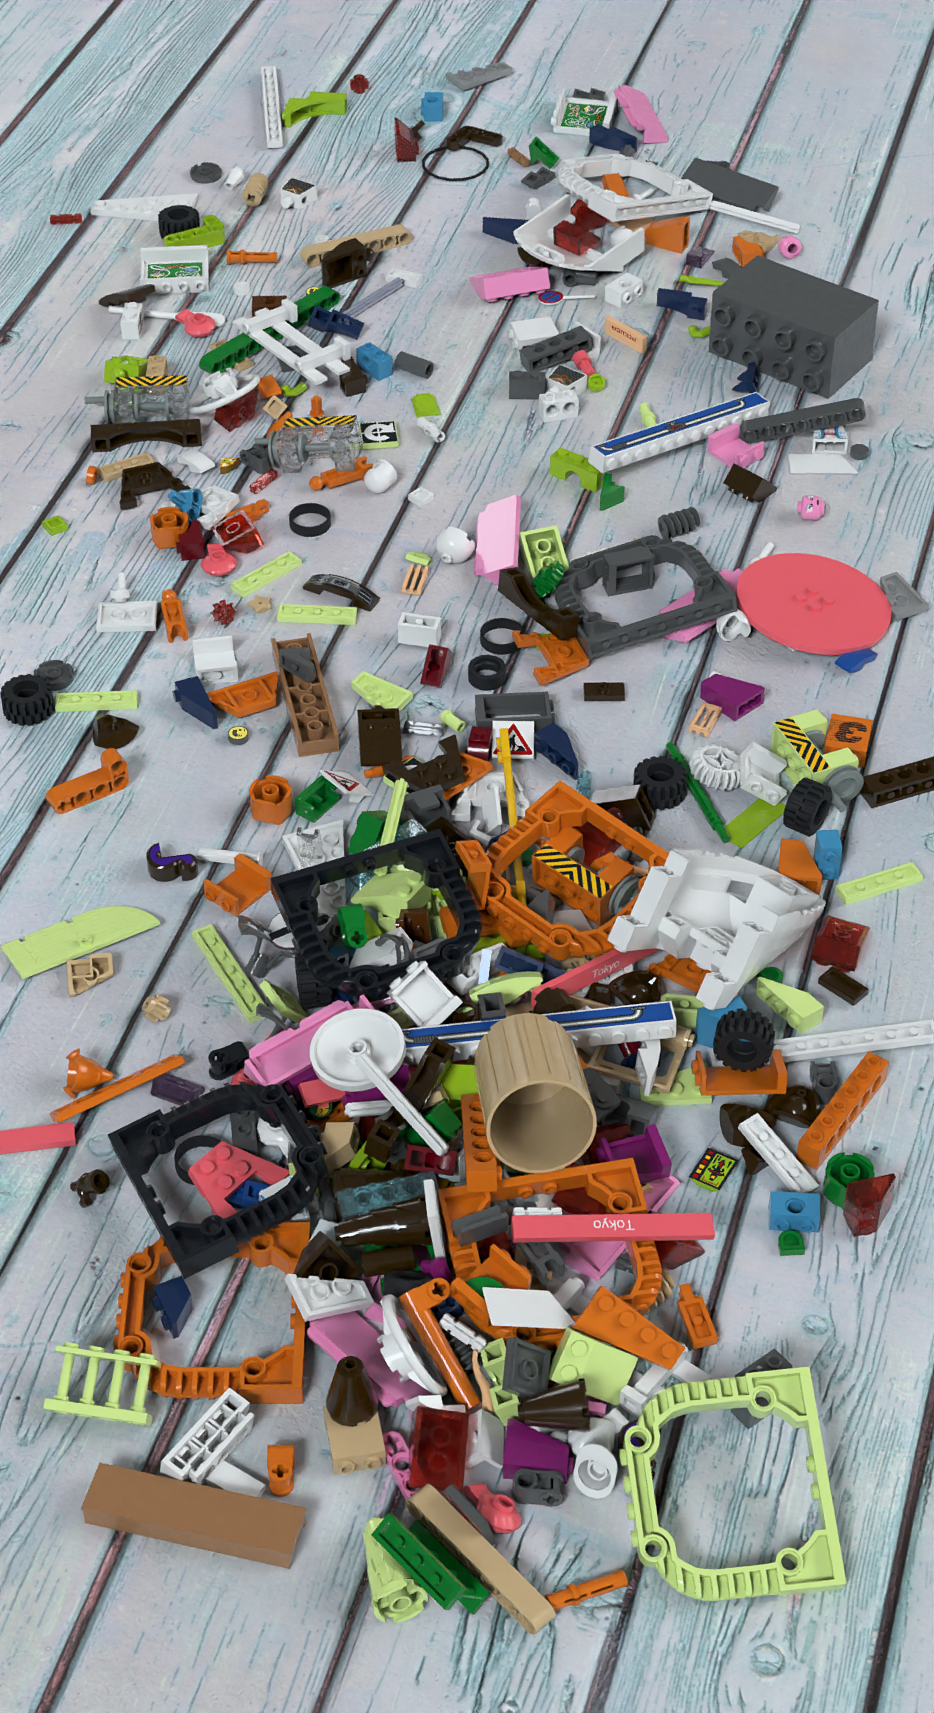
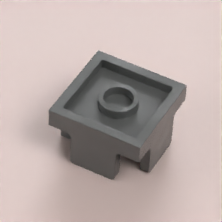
M440 784L405 795L401 811V819L404 820L402 826L404 832H409L410 835L415 834V831L417 833L441 816L451 823V809L444 799V789Z

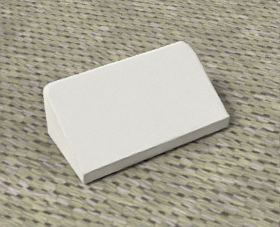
M494 787L481 799L486 835H500L502 833L499 789Z

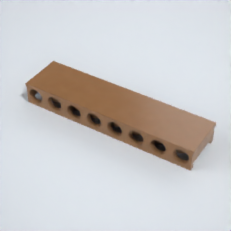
M307 633V638L276 642L275 638H271L272 655L299 757L340 751L339 734L311 633ZM309 647L311 662L314 663L315 679L308 683L280 667V649Z
M99 1463L81 1507L85 1523L287 1569L291 1568L294 1551L302 1528L306 1524V1508L104 1463Z

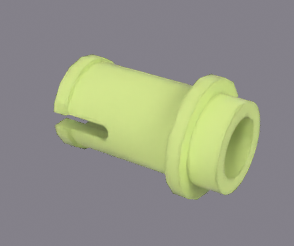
M444 710L441 713L440 720L443 725H448L457 733H461L465 729L466 723L456 717L452 710Z

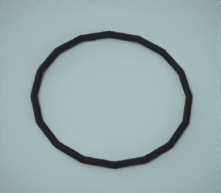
M446 146L428 152L422 159V168L428 175L446 181L474 179L484 174L489 167V159L483 152L467 146H462L461 149L472 150L482 155L486 160L485 168L473 176L447 178L429 172L425 167V160L429 155L447 149Z

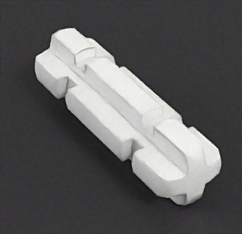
M514 1207L512 1216L562 1215V1209L560 1207H551V1210H548V1207H527V1210H524V1207Z
M449 1313L444 1314L439 1322L440 1327L446 1331L449 1329L451 1331L450 1334L466 1345L468 1343L471 1344L473 1350L476 1349L478 1352H481L487 1340L481 1335L476 1336L475 1331L459 1320L456 1322L455 1318Z

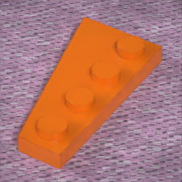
M459 752L465 782L445 790L444 799L447 801L492 771V763Z
M604 1286L598 1288L571 1327L576 1331L615 1346L620 1350L627 1351L667 1370L673 1368L685 1350L684 1346Z

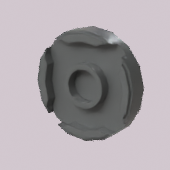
M203 162L201 165L198 166L196 164L190 169V177L198 183H213L222 177V169L215 163Z
M61 660L43 662L37 670H34V675H39L40 678L44 677L46 681L50 682L52 691L64 689L71 685L74 680L72 666L69 663H63Z

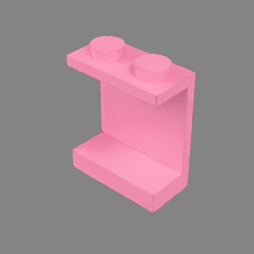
M733 423L708 435L707 451L730 467L735 463L744 468L764 457L765 443L761 441L750 446L739 438L740 426Z

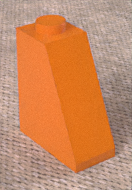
M685 216L653 222L645 229V244L682 254L689 244L690 217Z
M781 839L778 872L820 895L822 875L804 842Z

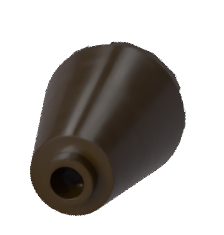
M347 1356L342 1358L337 1364L326 1397V1408L333 1421L340 1425L353 1427L363 1421L366 1423L377 1413L379 1400L363 1362L355 1356Z
M578 1378L522 1398V1404L517 1405L519 1421L524 1420L525 1426L591 1432L587 1395L585 1394L587 1392L585 1379Z

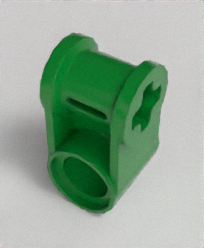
M362 904L338 907L337 917L343 944L353 948L363 947L367 942L365 912ZM356 934L358 938L351 941V937Z

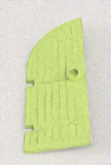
M127 906L102 907L72 917V922L69 924L64 920L24 936L25 941L23 942L16 939L0 945V948L21 978L25 979L63 964L66 960H73L85 954H90L95 950L156 927L161 922L152 914L138 908Z

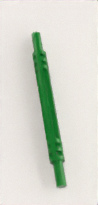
M673 742L667 743L666 748L671 754L673 761L677 760L680 762V765L685 767L687 772L686 785L711 828L717 832L723 843L729 842L730 837L723 827V821L699 781L694 779V775L690 773L689 764L683 754L678 752Z

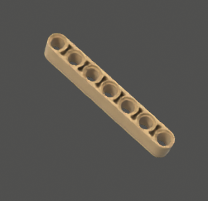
M398 224L306 246L300 251V257L308 267L321 266V260L341 242L356 238L366 248L373 249L375 253L405 246L412 240V235L404 225Z
M430 1484L424 1485L405 1501L407 1509L412 1516L419 1520L491 1592V1595L527 1632L535 1635L555 1618L556 1613L551 1604Z

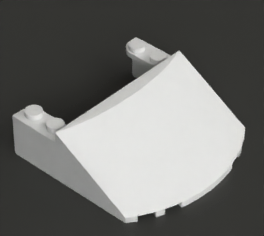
M568 194L513 231L516 241L526 252L546 263L568 269L623 272V266L644 251V228L642 227L605 254L563 236L564 231L574 227L575 217L571 215L570 195Z

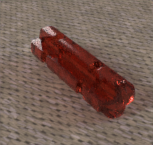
M80 213L75 215H50L51 225H57V223H82V215Z
M272 468L269 469L249 486L250 492L254 494L259 493L278 477V472Z

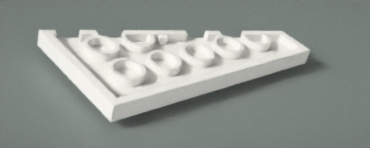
M193 193L94 201L90 210L91 215L158 221V214L166 207L187 205L194 208L198 195Z
M343 819L282 836V842L296 870L344 857ZM345 878L320 885V894L316 898L318 913L337 915L338 907L346 906Z

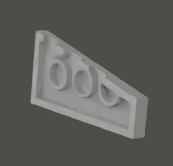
M505 62L485 65V68L474 67L472 71L468 72L459 70L458 74L448 72L446 73V79L464 91L486 82L506 77V75L512 74V67Z

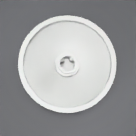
M352 1009L331 1017L317 1030L310 1045V1060L319 1079L332 1088L348 1092L364 1091L376 1087L357 1066L356 1058L358 1056H361L363 1053L367 1054L390 1079L399 1070L406 1053L405 1039L399 1024L389 1015L373 1009Z

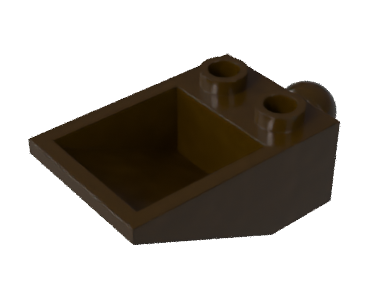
M356 238L341 242L321 260L322 286L332 289L367 276L366 261H371L374 258V250L369 247L366 248Z
M374 705L371 709L357 710L361 767L383 766L397 759L403 763L399 708L384 709L381 705Z

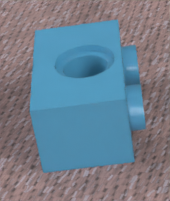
M425 92L424 98H421V115H424V121L442 122L443 92Z
M371 342L356 348L357 365H359L360 369L378 381L392 375V357Z
M818 830L816 831L813 860L822 875V880L838 879L842 855L839 831Z
M770 1191L769 1230L818 1233L820 1224V1194Z

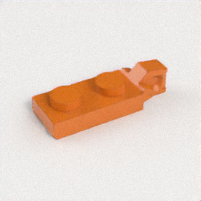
M262 499L256 503H251L231 511L219 523L230 532L260 520V516L269 512V502Z
M689 1283L679 1285L680 1299L677 1300V1308L692 1348L698 1349L718 1344V1337L703 1297L699 1295L694 1296Z

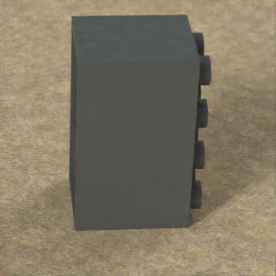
M757 255L713 291L708 352L747 368L748 363L755 362L759 372L829 399L872 360L879 300Z

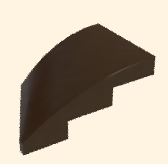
M145 284L106 295L99 300V305L109 308V306L129 302L142 303L146 301L145 295L155 292V285Z

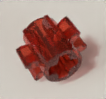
M361 74L355 75L353 79H350L351 90H354L357 94L364 93L365 89H369L368 78Z
M221 600L219 603L213 604L214 609L210 614L215 618L214 622L221 621V625H225L227 621H233L232 616L236 613L232 607L233 603L226 604L225 600Z

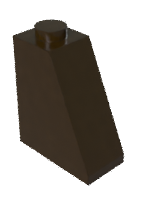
M640 784L596 790L591 798L592 802L629 827H641L645 831L651 830L656 816Z

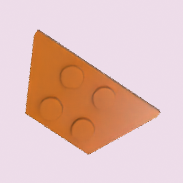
M272 672L208 692L207 695L212 705L237 718L248 716L276 706L278 672Z

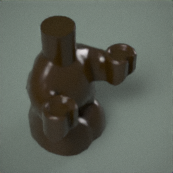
M96 1169L89 1173H84L77 1181L72 1182L70 1189L73 1192L77 1191L80 1197L79 1204L85 1208L92 1201L89 1194H103L106 1192L110 1179L104 1171Z

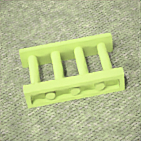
M64 1342V1346L55 1347L57 1353L64 1355L57 1395H54L53 1399L45 1398L43 1409L55 1413L151 1426L153 1416L145 1413L144 1403L151 1367L161 1368L162 1364L155 1360V1355L140 1353V1357L130 1356V1352L124 1350H115L114 1354L105 1353V1348L89 1346V1350L79 1349V1344ZM75 1356L90 1358L83 1397L79 1399V1403L69 1402L70 1397H67ZM100 1360L115 1362L108 1402H105L104 1407L94 1405L95 1401H93ZM125 1364L140 1366L134 1404L130 1406V1410L120 1409V1404H118Z

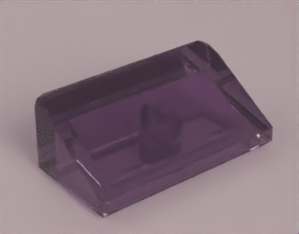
M164 1073L153 1079L150 1093L152 1096L182 1106L186 1100L190 1102L197 1099V1095L203 1094L205 1088Z

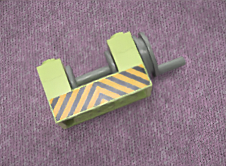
M816 709L773 722L770 751L787 760V766L783 771L796 786L800 780L807 777L830 787L832 791L831 804H834L839 812L845 811L846 805L844 803L857 796L862 789L864 779L857 770L859 766L858 757L848 747L823 754L826 730L828 728L827 718Z

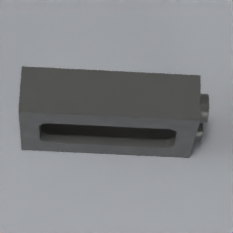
M548 691L475 695L477 727L492 728L493 730V721H534L535 734V732L549 724L555 723V713H551L554 710L553 699L549 700ZM527 714H539V715H540V716H529V717L485 718L486 716L527 715Z

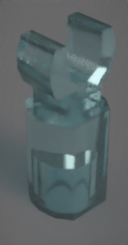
M580 770L577 775L576 791L591 800L592 774L590 771Z

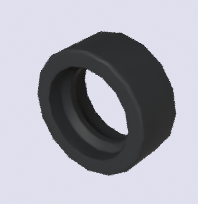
M493 655L475 657L468 665L469 683L476 689L484 691L500 688L506 681V664L501 658ZM482 670H492L497 673L485 676L478 674L477 672Z
M412 1270L388 1271L384 1275L383 1295L391 1294L399 1298L406 1292L431 1281L432 1277L429 1274Z

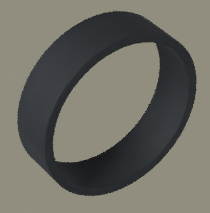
M317 503L300 504L289 513L290 529L295 534L304 537L322 535L331 526L330 511L325 506ZM307 513L320 514L327 519L324 523L311 527L301 526L293 521L296 517Z
M495 618L482 625L480 629V643L486 651L493 654L506 655L520 649L515 642L496 644L484 637L487 632L499 628L513 631L518 630L520 634H524L523 627L517 621L509 618Z
M207 1135L194 1136L183 1141L177 1147L174 1154L175 1169L180 1179L194 1185L188 1172L183 1170L178 1164L184 1153L196 1147L214 1148L221 1141Z

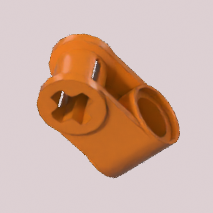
M294 1444L267 1445L270 1492L276 1497H285L293 1490V1469H295Z

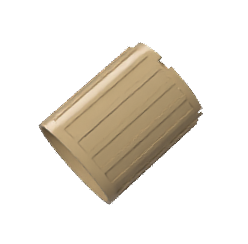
M516 1014L498 1021L490 1027L491 1031L481 1038L475 1051L474 1072L489 1146L500 1161L522 1172L547 1173L562 1169L575 1162L586 1152L593 1141L597 1127L594 1105L572 1036L559 1023L548 1020V1017L539 1014Z

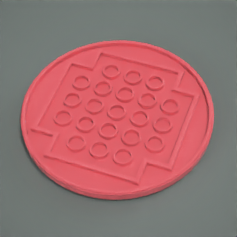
M784 553L761 558L744 569L736 587L737 605L755 629L771 640L807 653L843 655L844 653L870 648L885 636L891 622L892 613L888 599L873 580L845 563L823 556L804 553Z

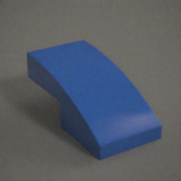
M869 648L844 653L835 661V665L849 673L862 670L864 663L874 661L877 653Z
M246 1180L245 1185L227 1199L226 1202L234 1208L246 1209L258 1203L259 1192L270 1187V1185Z

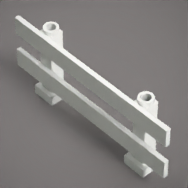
M289 299L282 300L281 306L275 309L263 308L256 311L255 317L250 319L241 317L232 321L234 326L315 385L327 381V377L315 369L318 366L325 365L338 376L350 371L347 365L338 360V358L344 361L350 359V343L341 336L334 338V344L321 348L289 325L285 320L291 323L298 321L297 305ZM271 326L308 354L298 357L265 333L263 329Z
M552 1277V1281L547 1283V1291L551 1292L565 1311L568 1309L574 1314L580 1315L590 1299L581 1294L585 1285L578 1277L569 1278L565 1283ZM524 1335L518 1336V1338L521 1340L528 1339ZM678 1342L685 1347V1350L671 1370L655 1364L644 1375L633 1370L628 1384L620 1391L619 1406L639 1418L646 1404L656 1394L664 1390L661 1386L671 1375L683 1383L709 1380L710 1375L685 1360L688 1348L682 1342Z

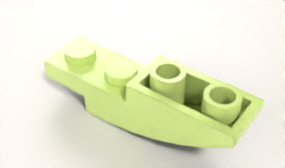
M533 971L502 975L470 989L469 996L471 1001L478 1004L477 995L500 992L502 993L504 1006L508 1003L512 1005L522 998V994L528 990L532 992V989L540 986L543 977L540 972ZM462 1007L455 1011L457 1013H466L472 1010V1008Z

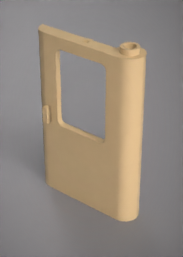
M569 995L576 1010L586 1005L591 1009L613 1007L575 995ZM676 1024V1037L660 1039V1049L674 1053V1057L666 1076L655 1077L652 1090L670 1094L688 1047H693L696 1035L692 1034L691 1028ZM609 1044L596 1046L592 1057L580 1047L576 1048L578 1056L582 1058L587 1068H591L599 1074L641 1086L636 1070L603 1060Z

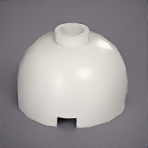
M448 526L447 529L442 528L436 540V550L444 562L461 563L472 554L475 548L474 541H469L466 538L468 534L464 531Z

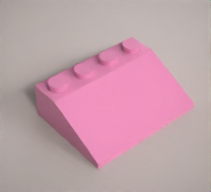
M529 266L469 277V281L480 298L487 300V302L497 301L498 297L510 299L515 294L527 296L532 291H535V294L544 293L545 289L550 288L548 268Z

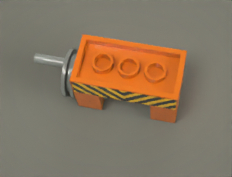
M561 828L558 835L550 838L532 855L533 883L543 890H549L552 895L561 899L564 904L574 910H581L587 919L598 926H602L613 914H618L638 895L640 879L634 876V867L628 861H624L619 857H615L598 872L583 864L585 855L583 834L576 828Z

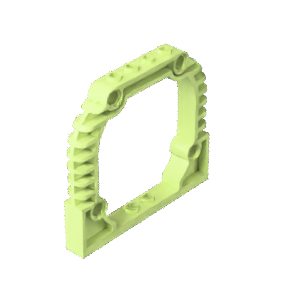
M810 1366L746 1373L742 1377L684 1382L662 1390L646 1404L639 1416L637 1425L627 1430L623 1449H619L621 1466L626 1465L627 1476H623L625 1493H630L631 1503H627L628 1520H633L635 1529L630 1531L632 1548L637 1547L638 1557L643 1565L649 1568H656L661 1578L677 1592L700 1601H724L769 1595L785 1596L842 1590L847 1583ZM757 1397H764L769 1405L761 1407L756 1403L755 1399ZM731 1408H748L752 1416L762 1419L772 1413L786 1421L794 1429L805 1427L809 1456H806V1466L808 1473L813 1474L814 1483L810 1485L811 1496L813 1500H817L822 1530H815L811 1538L799 1550L788 1547L778 1552L774 1563L714 1570L696 1568L679 1559L673 1537L667 1530L659 1527L650 1462L658 1452L660 1443L659 1429L672 1418L687 1413ZM634 1437H639L644 1441L645 1445L635 1447L631 1444L630 1440ZM654 1545L659 1549L660 1554L656 1557H651L646 1553L645 1548ZM785 1558L792 1560L795 1564V1569H784L781 1560Z

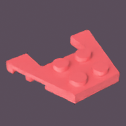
M223 1141L210 1150L188 1171L189 1177L202 1198H205L212 1208L211 1212L213 1215L221 1216L223 1219L238 1213L226 1200L244 1186L246 1180H250L257 1175L268 1185L272 1186L290 1176L289 1170Z

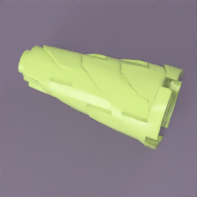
M374 1517L366 1523L363 1533L372 1608L375 1616L383 1622L387 1623L385 1617H392L393 1623L403 1622L415 1617L424 1609L423 1601L426 1600L428 1602V1595L425 1589L371 1535L383 1520L382 1518Z

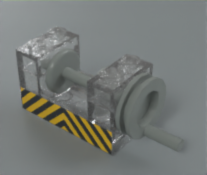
M188 375L115 377V390H111V394H109L108 390H105L104 396L85 397V404L104 403L106 424H110V422L112 424L133 423L139 421L140 417L166 416V420L190 419Z
M357 415L286 418L281 430L271 431L269 438L255 439V444L260 446L268 445L271 465L273 467H282L283 473H301L304 463L308 459L331 458L335 463L336 471H351L355 469L363 449Z

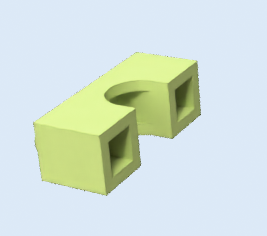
M502 1337L487 1343L480 1353L484 1368L493 1385V1388L489 1389L494 1411L504 1426H507L508 1418L519 1421L517 1405L522 1404L523 1397L502 1390L507 1344Z

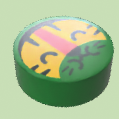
M332 1103L309 1107L307 1111L314 1119H324L331 1112Z

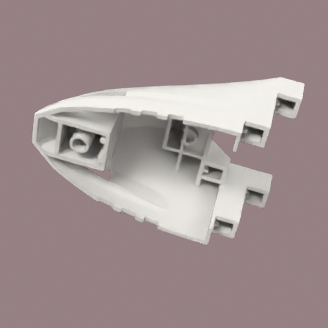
M674 849L670 851L664 866L651 867L631 914L617 916L607 940L614 944L616 950L624 953L627 951L657 948L665 950L677 959L691 958L697 962L696 965L712 972L706 974L696 998L703 1002L702 1005L709 1010L726 1008L737 993L753 977L787 950L820 917L826 902L819 895L773 869L739 856L729 857L725 853L715 855L716 853L712 851H706V854H702L700 850ZM731 880L754 885L749 896L726 891Z

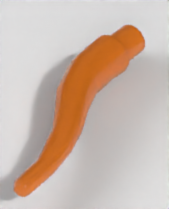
M414 755L402 757L403 763L413 758ZM382 766L364 770L365 779L385 776Z

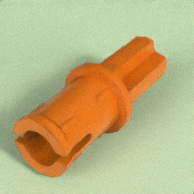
M315 395L311 398L310 416L323 417L322 398ZM323 425L312 426V429L316 431L322 430Z

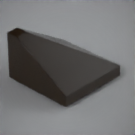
M754 1147L742 1148L741 1152L751 1175H755L769 1166Z

